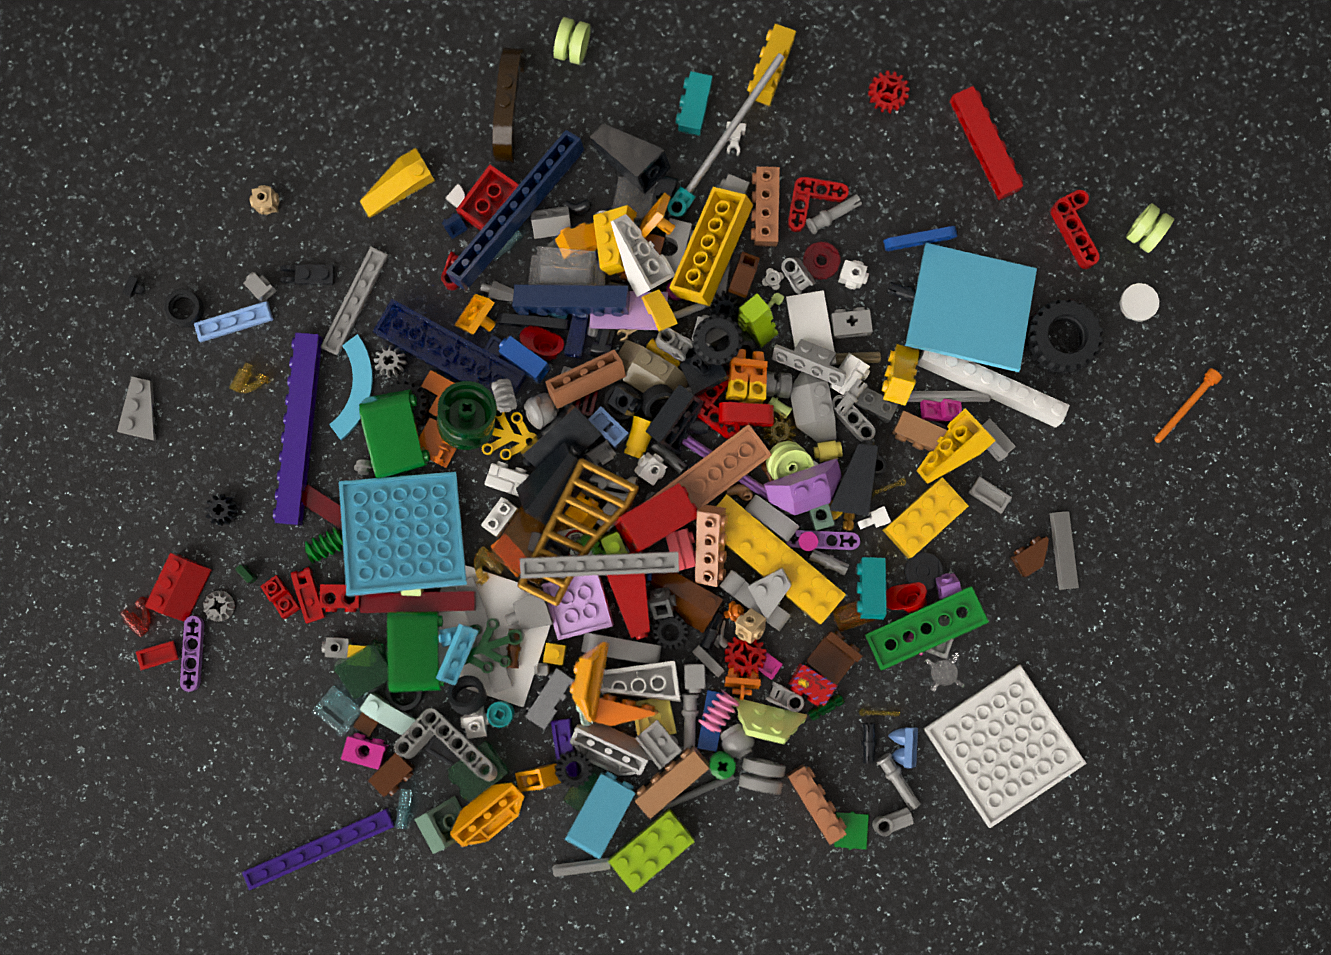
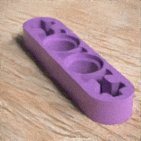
M797 530L795 532V537H800L801 533L804 532L814 533L818 538V545L815 549L854 550L860 544L859 536L852 532ZM829 535H834L837 538L836 545L829 546L826 539ZM840 535H843L842 539L846 540L852 536L856 543L852 547L849 546V543H842L843 547H840ZM790 540L788 542L785 541L789 547L800 548L798 541L795 544H792Z
M190 616L184 623L180 686L187 692L197 690L201 682L204 621L199 616ZM194 619L195 622L199 624L198 627L195 628L190 626V623L194 622ZM193 630H194V633H198V636H197V635H190V636H189V633H193ZM192 638L198 642L195 649H190L188 646V642ZM189 658L196 660V666L193 669L187 666ZM186 671H196V674L191 675V681H194V685H191V687L186 684V681L190 680V674L186 675Z

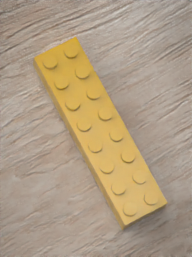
M726 494L716 506L726 508V515L728 516V523L725 527V533H727L725 546L762 577L783 567L792 583L785 596L815 622L822 624L846 594Z

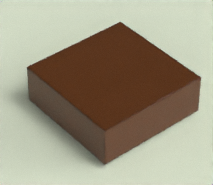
M362 712L353 727L370 737L379 722Z

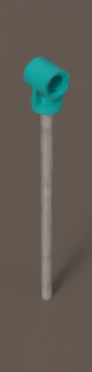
M777 54L687 188L684 189L680 186L674 197L669 201L667 209L672 216L682 217L686 214L696 198L692 195V192L785 58L783 55ZM677 202H680L682 204V210L678 213H675L673 211V205Z

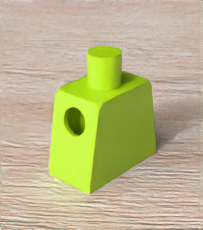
M617 529L601 536L600 541L606 554L628 553Z

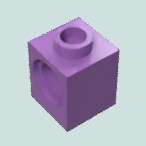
M954 573L944 574L941 577L935 578L940 600L961 591L960 581Z

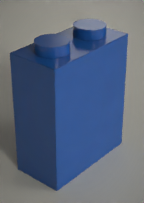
M511 336L508 339H503L499 345V353L503 358L539 384L551 369L546 361Z

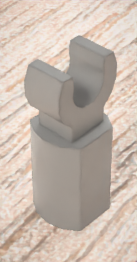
M538 663L537 666H534V674H538V676H547L550 673L549 663Z

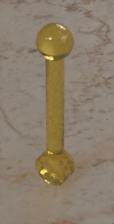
M901 478L896 483L873 491L872 498L876 494L896 486H904L906 480Z
M860 709L859 715L900 716V712L866 711L865 709Z

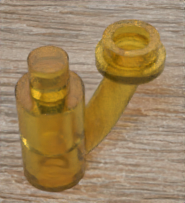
M245 362L243 368L238 369L229 388L240 394L248 393L264 383L268 384L269 377L258 373L255 376L257 380L246 385L251 376L250 370L252 365Z
M485 546L478 550L474 558V568L478 578L476 583L481 586L490 578L487 572L483 573L482 563L490 571L495 570L498 574L504 570L500 565L501 561Z

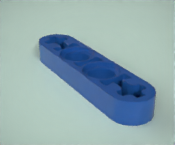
M955 226L891 237L884 240L885 251L950 240L957 237V231Z

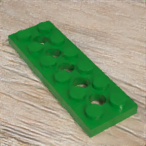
M971 586L872 631L865 636L881 671L981 627L989 623ZM960 607H965L968 610V615L965 618H959L957 615V610ZM943 615H947L950 618V623L947 626H941L939 623V619ZM925 623H929L932 626V631L929 634H923L921 631V627ZM907 631H911L914 634L913 641L909 643L904 640V634ZM893 639L896 642V648L890 651L886 647V642Z

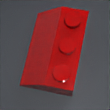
M170 553L145 607L185 622L190 617L212 569L179 554Z

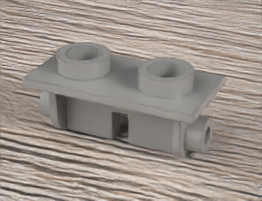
M606 440L586 453V455L592 459L593 464L598 466L599 462L603 465L614 459L613 456L616 453Z

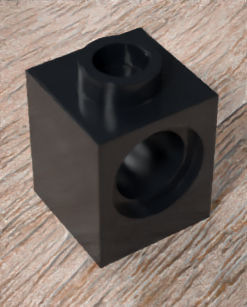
M616 386L608 403L624 415L634 416L639 411L643 399L627 388Z

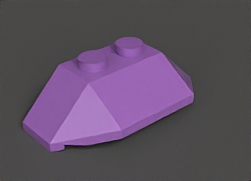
M835 458L765 483L764 486L770 503L795 516L831 503L842 476L838 460Z

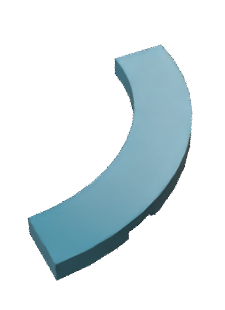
M358 334L342 345L351 362L353 384L345 408L329 424L340 440L348 436L358 425L361 419L359 404L366 397H371L373 370L370 356Z

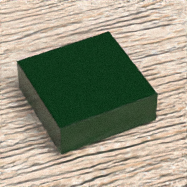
M240 564L235 568L246 583H254L258 580L246 565Z

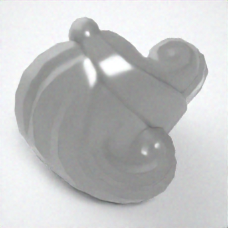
M540 393L534 398L531 397L523 405L529 422L537 429H541L552 422L560 410L556 408L548 393Z

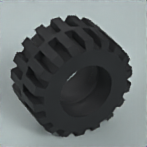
M721 314L711 315L704 318L695 329L693 347L696 354L708 364H725L732 360L741 349L743 341L741 329L738 328V324L732 321L730 317H725ZM719 328L727 333L729 343L724 350L713 351L707 346L706 336L710 330Z
M401 380V382H393V385H387L386 391L382 390L381 394L411 389L412 394H415L417 399V406H414L413 410L416 427L418 428V424L425 422L423 419L428 416L429 400L424 391L410 381Z

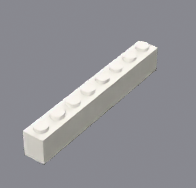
M925 350L922 351L917 365L973 391L988 394L991 396V399L1053 427H1057L1063 422L1070 406L972 361Z

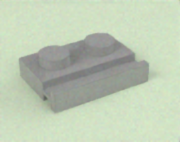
M658 720L635 738L659 769L682 751Z

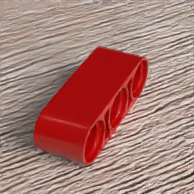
M719 403V423L743 426L749 424L750 426L760 427L774 426V406L770 404Z

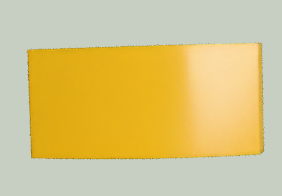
M660 290L641 297L648 314L652 315L658 331L678 324Z

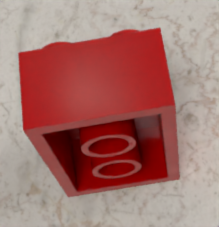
M489 165L457 207L456 211L460 217L481 231L519 185L492 165Z

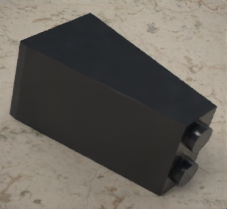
M602 124L590 136L598 154L644 194L671 169L665 151L661 147L611 126Z
M567 404L557 414L556 418L547 424L520 452L524 456L522 460L529 467L533 464L538 468L563 442L569 446L574 445L582 453L602 433L575 406Z
M563 442L516 488L524 512L547 525L579 459L583 458L593 463L592 459L586 454L582 455L574 445L569 446ZM583 468L579 479L588 482L594 472ZM575 485L570 496L576 498L582 488ZM566 503L562 514L566 512L570 504Z

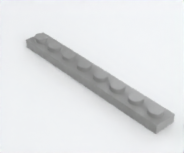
M678 551L529 557L520 558L521 578L679 572Z

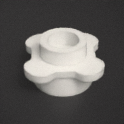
M769 268L766 270V277L762 280V284L772 287L773 290H778L780 287L779 283L783 280L784 275Z

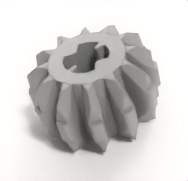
M390 345L387 350L383 346L382 354L379 351L376 352L379 358H374V362L378 363L375 369L380 370L382 376L386 374L388 378H391L393 372L397 377L399 376L398 370L404 372V368L401 365L407 364L405 360H402L406 355L400 353L401 349L399 347L394 350V346ZM390 359L394 362L393 364L387 363V360Z
M500 379L493 382L492 390L498 411L509 412L516 409L517 403L511 381L509 379Z

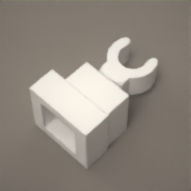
M740 123L728 141L731 142L727 147L728 155L731 148H735L737 150L736 155H739L740 147L738 142H740V135H745L746 123Z
M885 506L870 512L872 517L859 521L858 525L860 529L873 524L877 528L891 521Z

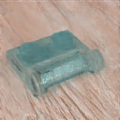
M332 686L311 713L315 716L318 715L337 731L336 734L339 737H342L362 711H360L361 707L336 686ZM327 706L345 723L340 725L323 710V707Z

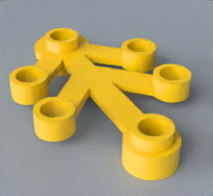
M502 412V415L496 416L504 430L494 428L492 434L501 438L491 444L486 443L482 446V452L485 455H491L496 449L511 441L518 442L519 444L511 449L501 450L500 457L508 461L513 455L521 452L527 446V439H533L536 436L535 433L528 431L523 422V416L519 412L513 413L511 420L514 424H517L522 435L513 432L505 417V412ZM515 415L521 417L518 422L514 421ZM486 446L491 447V451L489 453H486L484 451ZM505 451L509 452L508 458L503 457Z

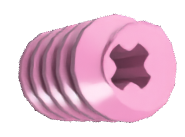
M723 690V695L718 693L716 695L719 701H712L715 707L708 706L707 709L710 714L703 713L706 720L699 719L698 721L712 732H721L722 730L719 725H726L723 718H731L727 712L734 713L735 710L732 705H740L736 699Z

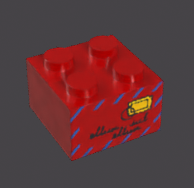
M803 664L798 665L788 684L792 685L790 688L792 691L800 696L803 693L808 695L807 700L816 706H819V704L825 706L837 686Z

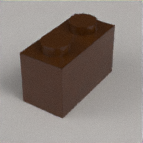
M395 753L368 781L383 797L387 795L393 796L400 789L398 785L402 781L407 782L414 775L412 770L415 766L408 759Z

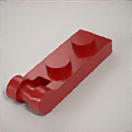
M306 567L300 572H291V578L305 623L308 624L326 618L323 608H320V597L311 567ZM306 578L307 583L301 584V579Z

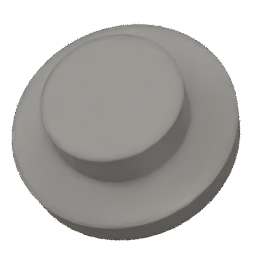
M358 460L356 465H354V470L358 474L368 475L373 471L372 462L369 460Z

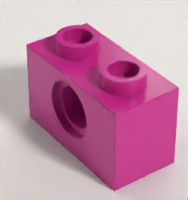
M354 733V735L347 736L341 760L379 770L383 766L388 745L384 744V740L377 738L368 740L365 739V735ZM363 745L369 747L370 752L368 755H364L361 752Z

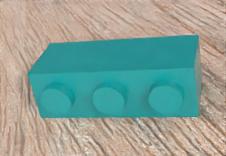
M690 71L689 78H685L683 88L686 89V93L681 95L679 106L682 107V111L677 113L675 123L678 124V131L700 136L712 85V76Z
M862 557L860 563H857L856 568L857 575H860V582H857V594H860V601H857V612L860 613V619H884L886 616L885 558Z

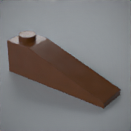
M676 572L652 573L650 581L656 589L670 588L671 595L674 594L677 605L674 606V610L688 625L703 633L723 599Z

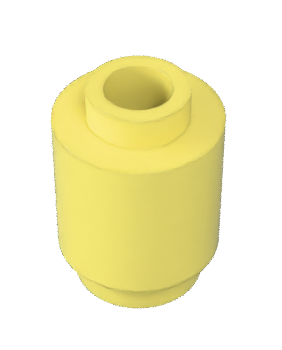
M834 440L817 443V447H814L815 459L818 458L819 462L842 457L841 442Z

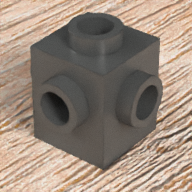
M657 588L650 592V599H647L649 611L652 610L654 620L673 616L674 606L677 604L675 595H671L670 588Z

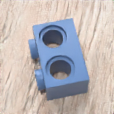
M602 407L588 419L602 433L601 436L615 449L629 437V433Z

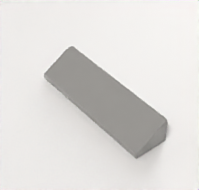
M1069 512L1050 513L1059 590L1079 588Z

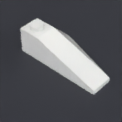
M626 214L611 221L627 279L637 297L674 277L675 274L664 255L657 253L653 248L655 245L651 241L648 242L642 236V231Z

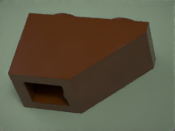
M745 252L741 253L728 292L746 298L760 258Z
M1037 536L1029 541L1031 545L1024 548V546H1021L1013 551L1015 555L1010 558L1022 577H1027L1043 567L1049 542L1047 536L1042 538Z

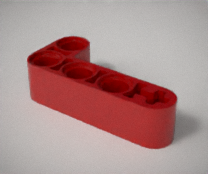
M1077 190L1059 199L1051 208V216L1078 265L1083 269H1089L1098 262L1099 253L1077 214L1088 203L1089 196L1084 190ZM1074 197L1079 198L1081 204L1076 203ZM1058 206H1062L1065 212H1060ZM1067 222L1072 223L1074 229L1068 228ZM1076 238L1083 242V246L1076 243Z

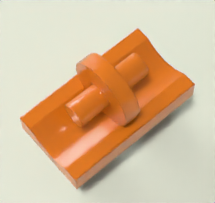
M734 668L729 669L724 687H734L732 688V694H739V700H744V695H752V690L750 689H759L761 680L754 671H752L751 677L747 674V678H739V671L734 674Z

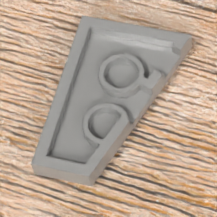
M131 377L117 432L156 441V434L154 432L155 417H153V382Z

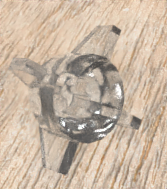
M955 653L949 660H939L935 663L928 658L925 659V662L931 666L930 675L934 681L930 690L935 691L938 685L948 686L953 683L963 688L964 684L956 679L958 671L954 662L959 657L958 653Z

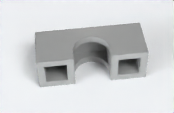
M670 218L669 222L674 224L675 228L670 232V235H665V241L675 244L678 250L674 255H664L675 274L694 230H691V223Z

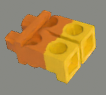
M740 349L738 354L730 361L726 400L743 402L745 399V402L762 404L766 400L768 361H764V352L754 351L752 359H746V350Z

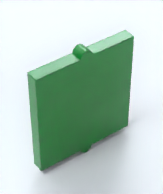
M853 811L850 813L836 812V818L839 819L841 817L847 827L844 829L847 835L834 842V847L848 848L849 850H852V848L866 849L868 814H856Z

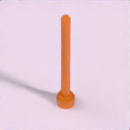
M1210 368L1205 373L1204 382L1156 435L1155 441L1157 443L1162 442L1210 386L1218 384L1222 376L1216 370Z

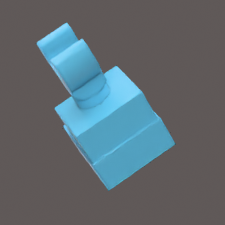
M458 626L439 630L440 634L438 637L442 647L450 646Z

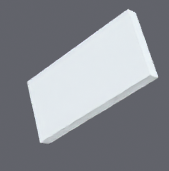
M824 290L787 296L786 300L794 347L803 339L834 352ZM836 357L831 365H836Z

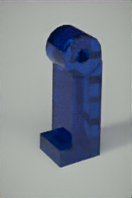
M573 314L564 349L566 357L582 359L589 314H585V316Z

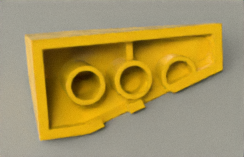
M966 408L948 424V431L943 437L940 436L937 440L939 444L934 451L928 453L917 469V472L927 483L980 455L995 442V439Z

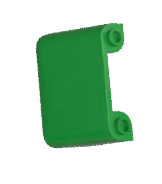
M411 389L366 397L359 404L360 418L376 478H383L426 466L429 463L428 461H430L429 451L421 447L413 415L414 406H417V399L415 394H412Z
M388 612V686L390 692L441 690V686H444V682L436 678L439 672L438 631L439 627H443V616L439 615V612Z

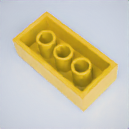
M942 477L883 529V532L909 559L961 514L968 505Z

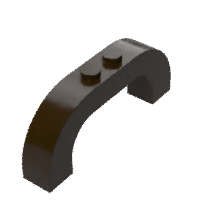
M504 47L502 50L493 117V155L495 161L514 163L516 148L514 120L520 72H524L526 53L524 49Z

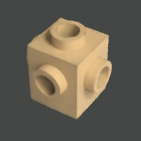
M258 186V189H252L250 204L259 214H271V212H278L279 196L269 186Z
M750 608L744 615H740L737 618L735 634L741 640L751 644L755 639H759L765 630L766 618Z

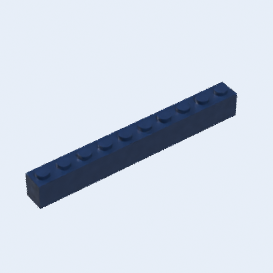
M567 130L563 132L448 268L446 273L454 284L464 291L468 290L584 152L580 138Z

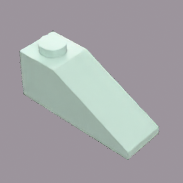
M375 692L369 694L360 708V711L401 735L416 721L415 718L406 712L391 706L386 699Z

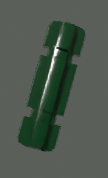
M838 694L832 700L829 699L825 706L820 704L816 709L810 710L808 714L811 720L815 721L820 718V715L823 716L829 713L836 706L839 707L844 704L845 701Z

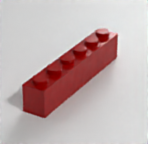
M974 86L954 94L950 103L998 200H1001L1020 191L1023 187V179L1019 173L1017 174L1014 168V161L1008 156L1006 145L1003 140H1000L998 129L995 124H992L989 118L990 113L981 102L982 98L979 91H976Z

